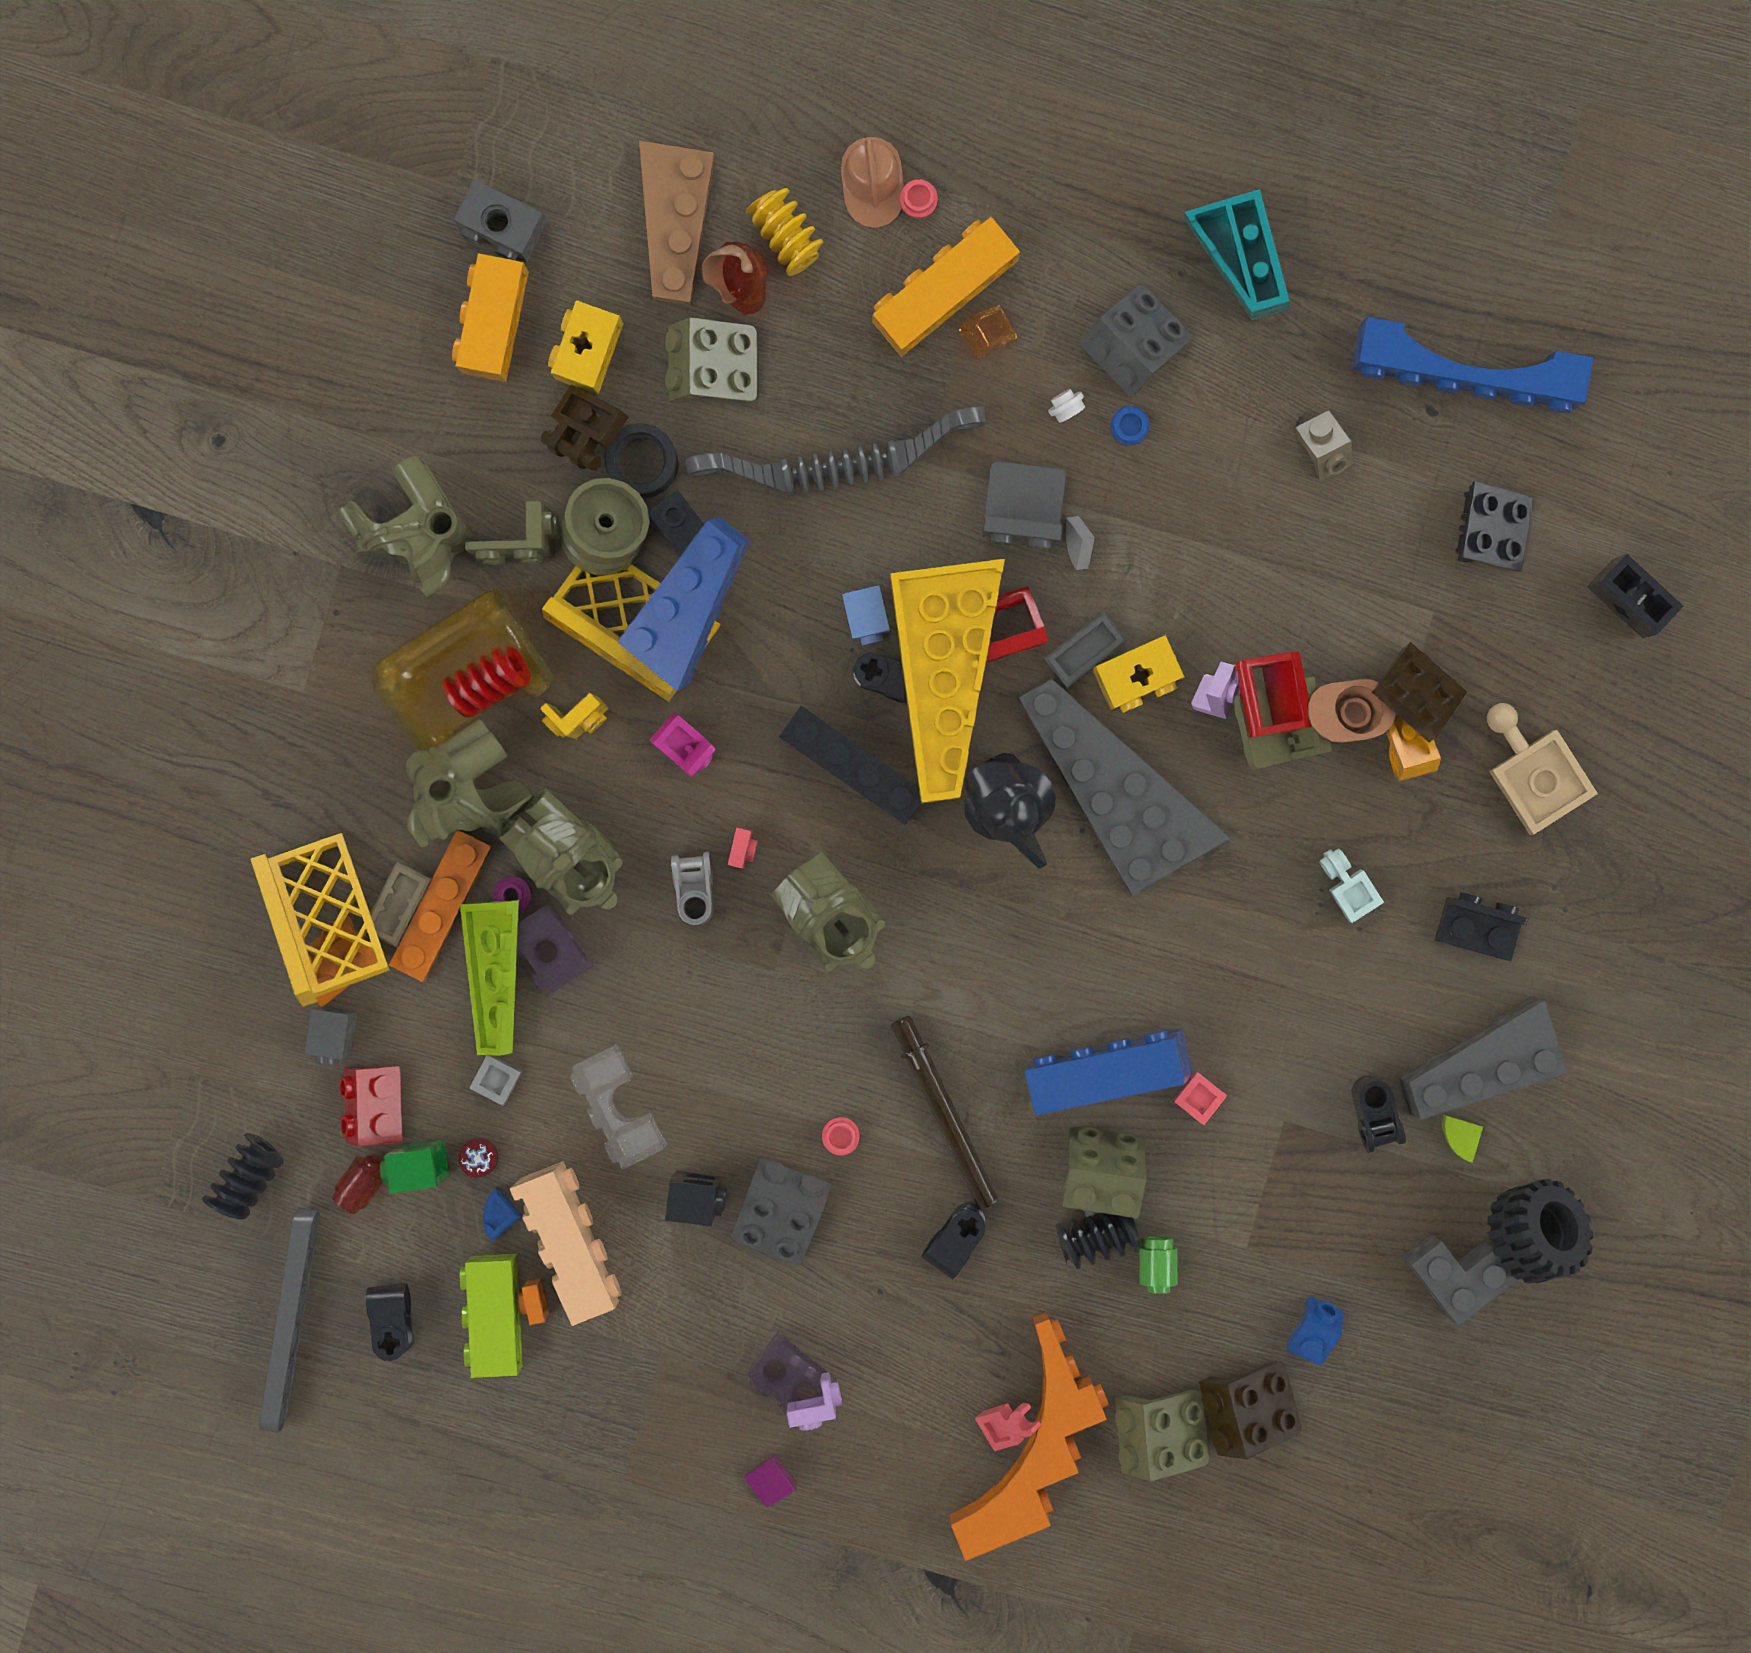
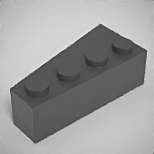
M1534 997L1529 998L1521 1003V1006L1508 1014L1501 1015L1475 1034H1470L1460 1040L1454 1047L1444 1053H1439L1400 1077L1399 1080L1410 1114L1419 1119L1428 1118L1568 1074L1545 1000Z

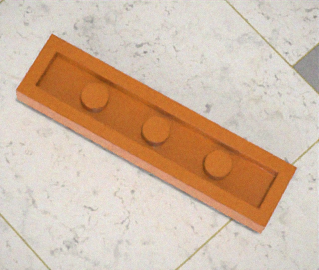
M456 830L389 966L421 982L426 981L461 912L460 904H465L493 848L492 845L462 830Z

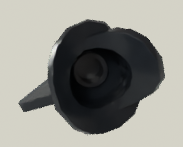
M1001 753L988 759L984 764L973 769L967 776L965 786L969 796L964 801L965 817L975 832L991 840L1013 844L1038 869H1041L1047 865V861L1035 836V832L1051 818L1055 809L1056 796L1051 781L1039 768L1021 763L1014 754Z

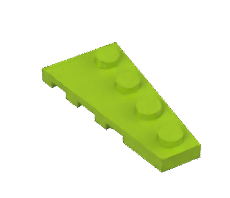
M519 900L460 904L477 1055L501 1056L513 1053Z

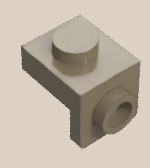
M1330 411L1295 427L1296 437L1314 461L1316 475L1320 480L1331 475H1337L1353 464L1351 440Z

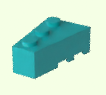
M1260 189L1184 212L1187 225L1251 320L1289 309L1290 301Z

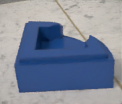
M498 1186L488 1196L483 1213L484 1229L492 1242L522 1216L521 1212Z

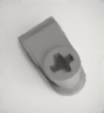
M710 851L704 852L703 856L679 858L678 855H672V877L674 888L676 889L679 916L690 925L706 924L714 914L713 869ZM701 868L700 871L684 872V870ZM695 897L703 899L706 904V912L699 919L690 918L686 911L688 901Z

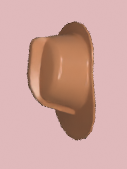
M866 137L855 141L844 153L841 165L844 201L847 211L857 223L865 227L880 228L889 225L898 217L902 210L900 193L904 185L902 165L898 151L891 143L881 138Z
M1368 679L1336 682L1321 686L1311 695L1308 703V718L1313 729L1321 737L1331 742L1360 741L1383 735L1392 726L1396 713L1372 693L1378 682Z

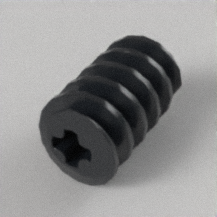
M251 1133L244 1134L245 1138L251 1143L250 1146L237 1144L235 1147L242 1155V1158L229 1157L227 1159V1162L234 1168L233 1172L223 1169L219 1171V1176L225 1181V1184L213 1182L210 1185L211 1189L217 1194L216 1198L208 1195L202 1197V1201L212 1210L221 1215L239 1220L246 1219L250 1215L249 1207H254L259 1201L257 1194H262L267 1189L265 1181H271L275 1177L273 1168H280L284 1163L283 1157L274 1146L263 1138Z
M1099 1212L1098 1224H1096L1091 1216H1085L1084 1228H1081L1075 1219L1070 1220L1069 1232H1066L1060 1223L1055 1225L1066 1265L1067 1261L1070 1260L1076 1269L1081 1268L1082 1256H1085L1091 1265L1096 1264V1252H1100L1106 1261L1110 1260L1111 1248L1113 1247L1121 1257L1125 1256L1127 1243L1132 1246L1135 1252L1140 1251V1240L1133 1217L1113 1214V1219L1111 1220L1107 1213Z

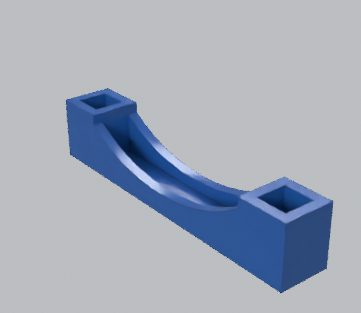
M1366 317L1359 325L1352 370L1362 371L1361 376L1365 378L1379 380L1384 379V376L1399 378L1400 384L1407 386H1421L1422 382L1436 385L1438 391L1446 393H1458L1459 389L1474 392V397L1486 400H1494L1497 396L1511 398V403L1518 406L1529 407L1534 406V403L1549 405L1548 410L1557 413H1571L1572 409L1575 410L1586 403L1594 357L1555 351L1545 358L1544 363L1534 366L1504 370L1485 369L1463 365L1429 351L1404 332L1405 323Z

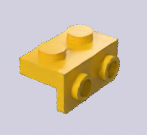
M589 693L566 716L555 706L547 703L540 709L547 715L542 721L556 736H561L562 738L567 736L577 739L584 732L588 731L591 734L606 721L607 718L603 714L609 708L599 697Z

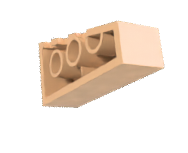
M564 1161L521 1177L510 1188V1191L515 1201L523 1199L525 1203L523 1206L525 1213L523 1220L528 1231L538 1232L541 1238L538 1240V1253L543 1264L548 1269L554 1267L556 1275L552 1276V1283L571 1325L574 1326L614 1310L619 1303L617 1297L621 1296V1289L615 1275H608L603 1262L607 1260L606 1250L600 1239H594L589 1227L593 1225L591 1212L586 1203L580 1204L575 1190L579 1189V1183L572 1168L566 1169Z

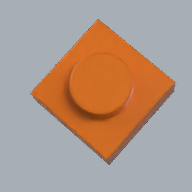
M542 1278L527 1280L522 1287V1292L518 1293L520 1312L522 1316H528L529 1325L543 1323L550 1315Z

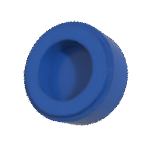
M1123 407L1115 413L1111 420V434L1121 445H1137L1146 437L1149 431V419L1146 413L1138 407Z

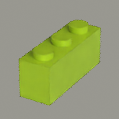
M517 1254L471 1256L465 1262V1267L460 1269L461 1290L467 1291V1305L462 1307V1326L464 1329L468 1328L469 1343L464 1345L465 1367H470L471 1378L517 1376L523 1367L520 1308L518 1303Z

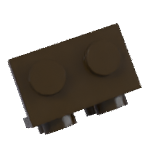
M1273 1361L1236 1379L1208 1377L1199 1381L1202 1403L1207 1412L1212 1432V1442L1216 1447L1218 1456L1249 1459L1300 1434L1301 1423L1287 1369L1283 1362Z

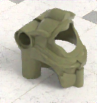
M412 456L400 462L392 471L412 503V506L407 511L389 522L379 524L354 501L350 500L338 513L353 538L359 539L356 543L360 553L363 555L374 553L393 556L399 562L409 564L412 578L416 583H422L423 587L420 589L428 598L446 586L451 574L450 565L456 554L465 551V542L472 541V533L470 528L456 515L452 504L428 465L424 464L419 456ZM451 526L450 530L444 534V531Z
M480 719L437 748L432 746L429 751L419 750L413 753L406 762V772L414 784V800L416 802L409 815L407 827L420 847L429 845L428 841L430 839L439 838L444 840L454 830L472 831L483 827L488 829L494 828L500 832L507 824L505 819H512L523 812L528 802L533 798L530 791L517 781L504 782L484 790L475 789L473 783L475 778L508 757L495 736Z
M546 788L540 790L525 807V811L537 822L531 827L517 815L501 829L498 839L515 853L518 862L529 877L536 882V887L544 888L563 905L569 915L574 914L580 907H590L599 904L603 909H612L617 904V896L612 888L615 881V872L623 864L621 856L608 839L591 823L579 820ZM577 863H580L590 873L586 878L583 877V874L575 866Z
M823 851L794 870L770 894L783 910L797 938L805 943L808 949L824 966L826 972L832 973L840 965L845 966L857 963L859 967L869 969L875 964L876 959L872 948L876 942L877 933L887 927V923L866 896L844 878ZM844 927L856 939L851 944L840 931Z

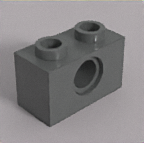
M473 179L453 219L461 230L460 235L464 239L478 246H481L484 241L496 247L494 252L500 257L514 261L518 258L528 263L548 223L542 212ZM504 217L508 219L507 227L500 232L490 230L491 223L496 218Z

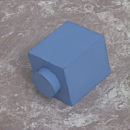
M880 586L842 594L853 642L861 640L862 646L883 642V635L889 634L890 628Z

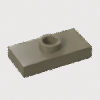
M396 862L370 913L379 939L398 947L432 878L401 862Z

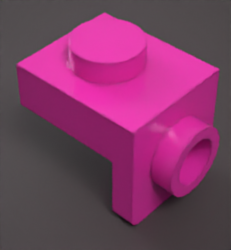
M675 711L649 739L690 777L708 766L712 759V754L716 750L705 737Z

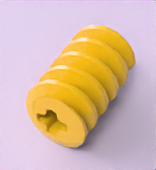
M784 188L779 191L773 190L761 196L745 211L746 214H754L752 218L754 226L762 227L760 232L762 238L766 240L771 239L769 244L771 251L780 252L778 255L779 263L782 265L789 264L786 272L788 276H793L807 269L818 259L819 253L817 251L824 241L822 238L814 241L809 240L815 228L814 226L804 229L800 227L807 216L805 213L796 216L792 215L798 203L797 201L784 203L783 200L790 192L788 188Z

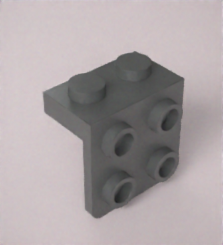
M1138 285L1102 315L1078 344L1132 397L1159 368L1187 345L1191 340V334L1145 286Z
M994 462L990 467L982 537L990 538V543L998 545H1013V541L1028 542L1029 548L1050 550L1051 545L1057 546L1061 540L1062 533L1060 521L1066 480L1065 472L1056 468Z
M760 1158L731 1235L733 1241L789 1263L801 1264L823 1213L832 1184L785 1167L780 1163Z

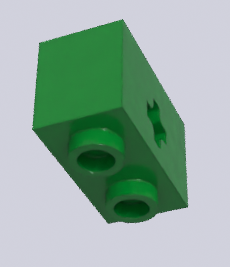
M445 1138L399 1145L385 1154V1161H381L380 1164L382 1182L389 1185L390 1194L437 1187L450 1176Z

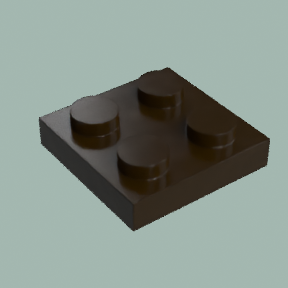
M1410 642L1397 655L1372 693L1430 743L1440 734L1467 691Z

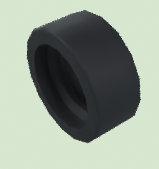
M646 423L629 424L623 427L609 449L606 448L604 454L605 468L609 477L627 483L640 494L642 499L655 497L666 491L675 480L679 466L677 451L668 435L658 427ZM633 440H650L658 445L663 453L664 464L662 471L657 478L650 482H632L623 475L620 469L619 458L621 451L626 444Z

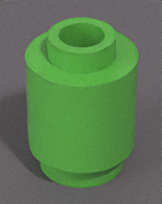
M1143 1237V1246H1140L1139 1284L1147 1286V1292L1170 1293V1287L1178 1285L1177 1247L1174 1246L1172 1237Z

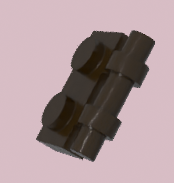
M570 385L551 414V417L559 424L553 432L550 430L544 431L541 435V442L548 446V450L559 457L566 456L570 458V462L581 469L589 468L592 471H596L601 466L602 461L599 456L594 454L595 448L599 444L609 449L629 417L620 409ZM577 432L581 436L574 444L572 443V438L574 434Z

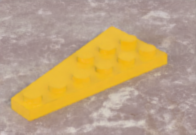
M1005 559L890 574L921 803L959 799L961 796Z

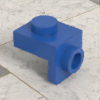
M1309 1296L1305 1302L1304 1316L1288 1338L1286 1350L1321 1366L1342 1336L1343 1311L1329 1302Z

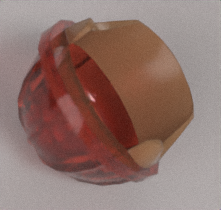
M729 241L705 258L702 265L703 281L721 294L724 303H729L744 315L758 313L763 307L766 299V282L769 271L762 254L747 244Z

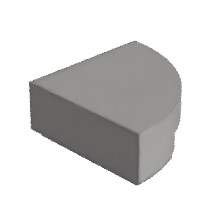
M1079 516L1066 518L1067 549L1076 570L1088 569L1095 539Z

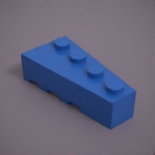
M721 517L710 519L705 523L618 640L621 646L677 691L688 686L693 678L694 669L706 647L707 638L714 621L719 616L727 590L732 585L750 542Z
M1182 1028L1169 1032L1167 1030H1159L1144 1035V1038L1132 1041L1129 1038L1117 1039L1108 1042L1107 1047L1093 1050L1092 1046L1080 1047L1071 1050L1070 1056L1056 1059L1055 1054L1034 1058V1064L1025 1070L1035 1115L1184 1085L1193 1073Z

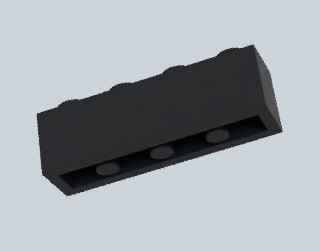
M800 706L779 736L784 742L903 825H906L921 803L919 787L803 706Z

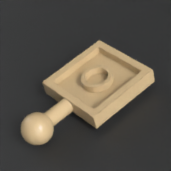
M1499 703L1488 711L1487 723L1493 731L1503 733L1516 754L1489 770L1529 835H1534L1598 793L1558 730H1552L1528 745L1516 726L1518 714L1515 708L1506 703Z

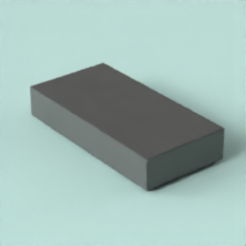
M1102 612L1043 659L1065 688H1068L1126 643L1127 640L1106 613Z

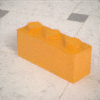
M478 253L476 264L470 265L467 276V285L471 287L469 301H463L460 310V324H464L461 339L456 338L452 350V360L456 361L455 366L462 374L507 382L529 273L523 262Z

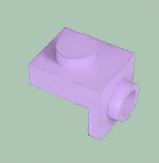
M1221 661L1214 676L1209 674L1203 676L1191 702L1194 710L1227 719L1234 704V697L1241 694L1235 665Z
M829 1372L821 1374L822 1397L788 1403L787 1417L790 1428L799 1426L800 1430H812L822 1426V1421L836 1419V1406L842 1405L839 1383H831Z

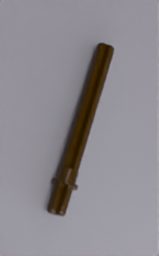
M910 1016L894 1021L891 1024V1028L903 1051V1054L900 1056L902 1059H907L978 1208L984 1209L992 1206L998 1201V1196L927 1051L929 1047L928 1042L923 1043Z

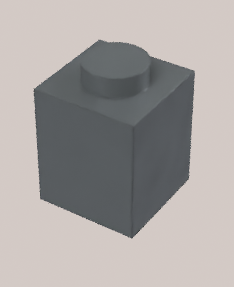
M321 1006L312 1008L304 1055L316 1056V1063L338 1065L339 1060L351 1057L357 1011Z

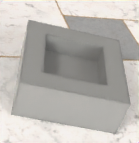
M486 1055L469 1089L504 1106L522 1070L496 1056Z

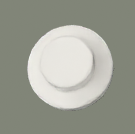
M1068 389L1051 400L1054 406L1048 410L1049 414L1056 416L1059 423L1073 417L1085 408L1082 402L1084 398L1082 392L1079 391L1073 394L1072 390Z

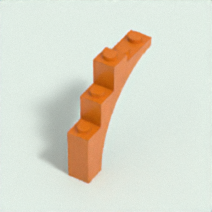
M1046 1311L1032 1317L1041 1344L1044 1374L1041 1405L1036 1421L1041 1423V1427L1029 1437L1019 1458L996 1485L976 1501L950 1514L951 1527L965 1561L1050 1527L1048 1513L1054 1510L1046 1490L1043 1489L1039 1492L1038 1490L1079 1473L1075 1461L1081 1459V1455L1073 1436L1067 1439L1065 1437L1107 1420L1102 1408L1109 1406L1101 1384L1093 1386L1089 1376L1077 1381L1074 1380L1081 1375L1073 1355L1064 1356L1060 1343L1066 1341L1058 1319L1050 1321Z

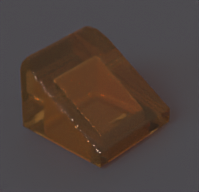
M1000 305L971 316L960 326V332L977 360L984 358L1018 338Z

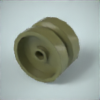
M612 478L592 479L580 485L567 502L559 531L562 549L573 564L588 573L611 575L628 568L639 555L646 538L650 523L647 505L635 489L619 480Z

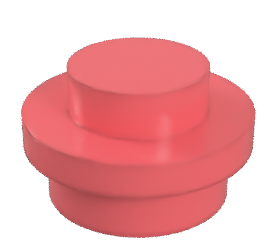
M917 179L908 182L903 187L900 193V205L908 216L922 219L931 215L936 209L938 195L931 183Z
M846 1117L831 1119L826 1123L822 1131V1141L825 1148L835 1155L851 1153L858 1146L860 1140V1132L857 1125Z

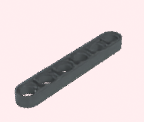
M298 1207L294 1215L260 1413V1430L280 1433L285 1424L319 1226L318 1210Z

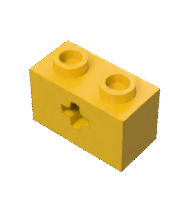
M576 300L573 310L567 309L563 317L561 331L565 333L560 346L555 345L549 357L548 367L552 368L550 373L555 380L599 395L623 327L620 316ZM587 339L592 348L590 350L584 349L580 355L576 345H583Z
M1166 635L1092 669L1110 710L1120 707L1122 713L1142 705L1141 697L1154 691L1158 698L1178 689L1175 681L1184 677ZM1134 667H1137L1139 671H1147L1149 677L1144 679L1145 686H1142L1140 682L1132 683L1130 676L1135 673Z

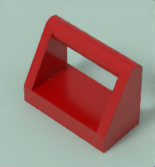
M1028 586L998 595L995 612L1025 603L1033 630L990 643L986 663L1045 645L1049 641Z
M1300 651L1235 662L1249 738L1286 734L1312 727L1308 718L1309 696ZM1254 668H1262L1272 726L1263 727L1252 672Z

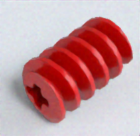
M508 646L506 649L507 654L501 648L495 647L491 650L492 659L484 654L479 658L480 666L475 662H470L467 665L468 673L459 669L455 672V680L449 676L442 680V685L449 702L460 715L475 717L481 713V710L489 709L494 702L499 703L506 695H512L518 688H524L530 683L531 676L528 666L515 647Z

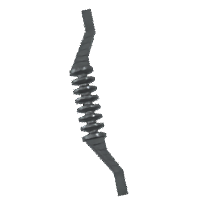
M984 407L959 409L947 413L942 419L928 427L915 439L897 442L888 440L886 453H882L878 444L873 443L871 455L867 456L862 445L857 448L856 458H852L848 449L843 448L841 460L837 461L831 450L828 451L826 463L823 464L817 453H814L812 456L811 466H807L803 457L798 456L797 465L794 469L790 466L787 458L781 459V462L758 465L723 453H708L685 459L687 476L689 477L707 476L726 471L787 494L789 497L793 496L794 487L797 483H799L804 494L809 491L810 481H814L819 491H823L826 478L830 479L834 488H838L840 476L843 475L849 486H852L854 483L855 473H859L863 482L868 483L871 470H874L879 481L883 480L885 468L888 467L894 478L900 477V474L950 431L978 428L986 425L987 420Z

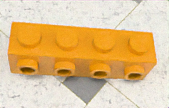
M992 217L983 223L980 220L972 223L962 233L964 237L962 241L953 248L950 244L943 247L932 258L935 262L924 272L920 268L914 271L903 282L904 289L895 296L892 293H888L875 304L874 309L876 312L872 314V323L901 358L1018 262L1020 251Z

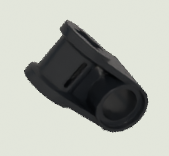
M877 653L863 654L858 658L853 667L852 675L859 687L907 705L902 660H895ZM869 662L875 663V670L880 672V676H874L871 681L864 679L865 672L860 670V666L867 667Z
M1371 1075L1358 1078L1353 1084L1351 1092L1358 1118L1359 1133L1367 1153L1374 1152L1375 1147L1397 1142L1400 1145L1406 1143L1404 1127L1398 1114L1391 1088L1382 1080ZM1373 1086H1378L1380 1089L1379 1099L1372 1104H1366V1091Z
M972 1203L959 1205L944 1226L930 1240L921 1258L953 1280L968 1261L971 1252L983 1238L986 1226L983 1211ZM971 1217H974L976 1228L974 1229L969 1226L966 1230H963L961 1218L968 1221Z
M407 1283L368 1287L366 1291V1310L370 1321L373 1352L384 1361L396 1360L413 1343L414 1335L409 1286ZM391 1333L394 1339L400 1340V1344L395 1348L393 1343H386L385 1340Z

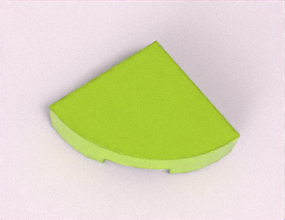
M1443 1115L1442 1130L1448 1145L1457 1156L1473 1163L1483 1126Z

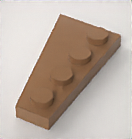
M639 141L652 297L658 301L691 306L715 155L713 152Z

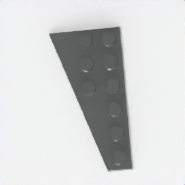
M1052 679L1018 698L1130 895L1136 894L1231 839Z

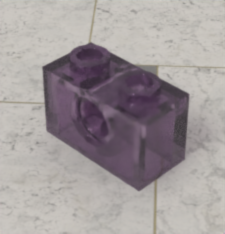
M552 904L543 906L518 923L517 956L520 959L524 957L528 959L534 968L530 972L531 977L542 991L547 988L550 994H552L593 967ZM544 940L552 941L557 947V955L553 961H546L539 954V946Z

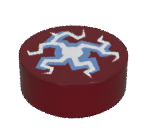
M475 1138L467 1142L461 1148L458 1155V1163L461 1170L466 1175L474 1178L488 1175L493 1171L498 1162L496 1147L492 1142L483 1138Z

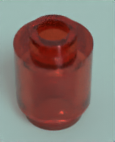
M366 1155L365 1158L355 1157L334 1186L333 1201L340 1208L352 1214H357L360 1209H365L383 1185L380 1172L381 1162L370 1155Z

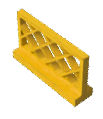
M632 564L624 569L625 572L590 578V573L585 572L586 579L578 580L583 571L575 566L554 597H550L542 608L543 618L670 702L677 690L618 643L621 637L616 635V633L625 632L630 624L627 625L623 606L642 602L647 603L653 595L648 594L647 587L656 591L661 583ZM634 577L642 583L643 596L622 599L618 580ZM614 581L618 600L595 604L592 584ZM588 585L591 605L574 607L564 600L571 588ZM619 606L623 626L606 628L599 623L597 610ZM592 611L594 619L586 615L584 612ZM716 620L707 638L706 646L720 628L721 624Z
M342 833L271 858H267L266 854L251 858L295 996L303 1007L318 1002L316 998L318 996L390 971ZM339 847L341 857L334 870L317 863L323 851ZM295 861L306 865L297 883L284 878L280 867ZM344 866L348 875L341 873ZM313 869L330 875L321 893L304 886ZM337 879L352 885L353 890L345 903L328 896ZM287 886L293 888L290 895ZM300 892L317 898L308 916L294 910L293 905ZM355 900H357L360 909L353 907ZM325 902L342 909L333 926L316 920ZM349 912L362 917L364 920V924L357 937L340 930ZM298 920L305 922L302 928H300ZM312 925L329 932L320 950L306 945L304 940ZM367 933L369 935L371 943L364 940ZM336 936L353 942L344 960L327 954ZM360 946L374 951L378 963L364 968L351 964ZM309 953L316 956L313 963L311 961ZM323 959L341 966L334 979L319 984L316 972Z

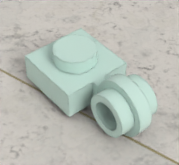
M1339 848L1334 852L1330 849L1323 854L1324 858L1319 862L1325 873L1331 880L1336 877L1341 880L1340 883L1329 889L1349 922H1355L1384 903L1364 870L1360 869L1351 876L1348 875L1346 870L1351 868V864Z

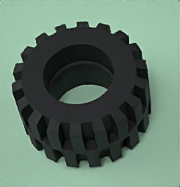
M1550 1179L1534 1181L1506 1190V1192L1500 1193L1496 1197V1202H1492L1490 1207L1492 1215L1488 1216L1487 1224L1491 1228V1231L1488 1232L1489 1241L1493 1242L1494 1248L1492 1250L1495 1257L1499 1256L1501 1259L1500 1265L1505 1270L1510 1269L1511 1276L1517 1280L1523 1279L1524 1283L1531 1284L1568 1276L1579 1272L1580 1267H1584L1589 1261L1587 1255L1592 1254L1593 1249L1590 1240L1594 1239L1593 1230L1589 1227L1591 1220L1589 1214L1586 1215L1583 1210L1585 1206L1581 1199L1577 1200L1575 1192L1570 1188L1564 1189L1563 1183L1557 1180L1552 1182Z

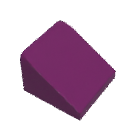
M774 1453L743 1477L766 1508L790 1495L796 1490L797 1485L796 1481Z

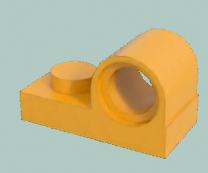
M1396 714L1394 722L1386 731V734L1390 741V762L1397 780L1402 781L1436 772L1440 765L1441 757L1434 739L1429 743Z

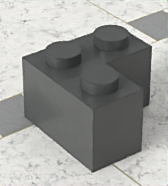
M1430 1234L1401 1256L1445 1315L1458 1326L1518 1281L1511 1276L1510 1269L1505 1270L1500 1265L1501 1259L1499 1256L1495 1257L1492 1250L1494 1247L1485 1241L1457 1261L1444 1243Z

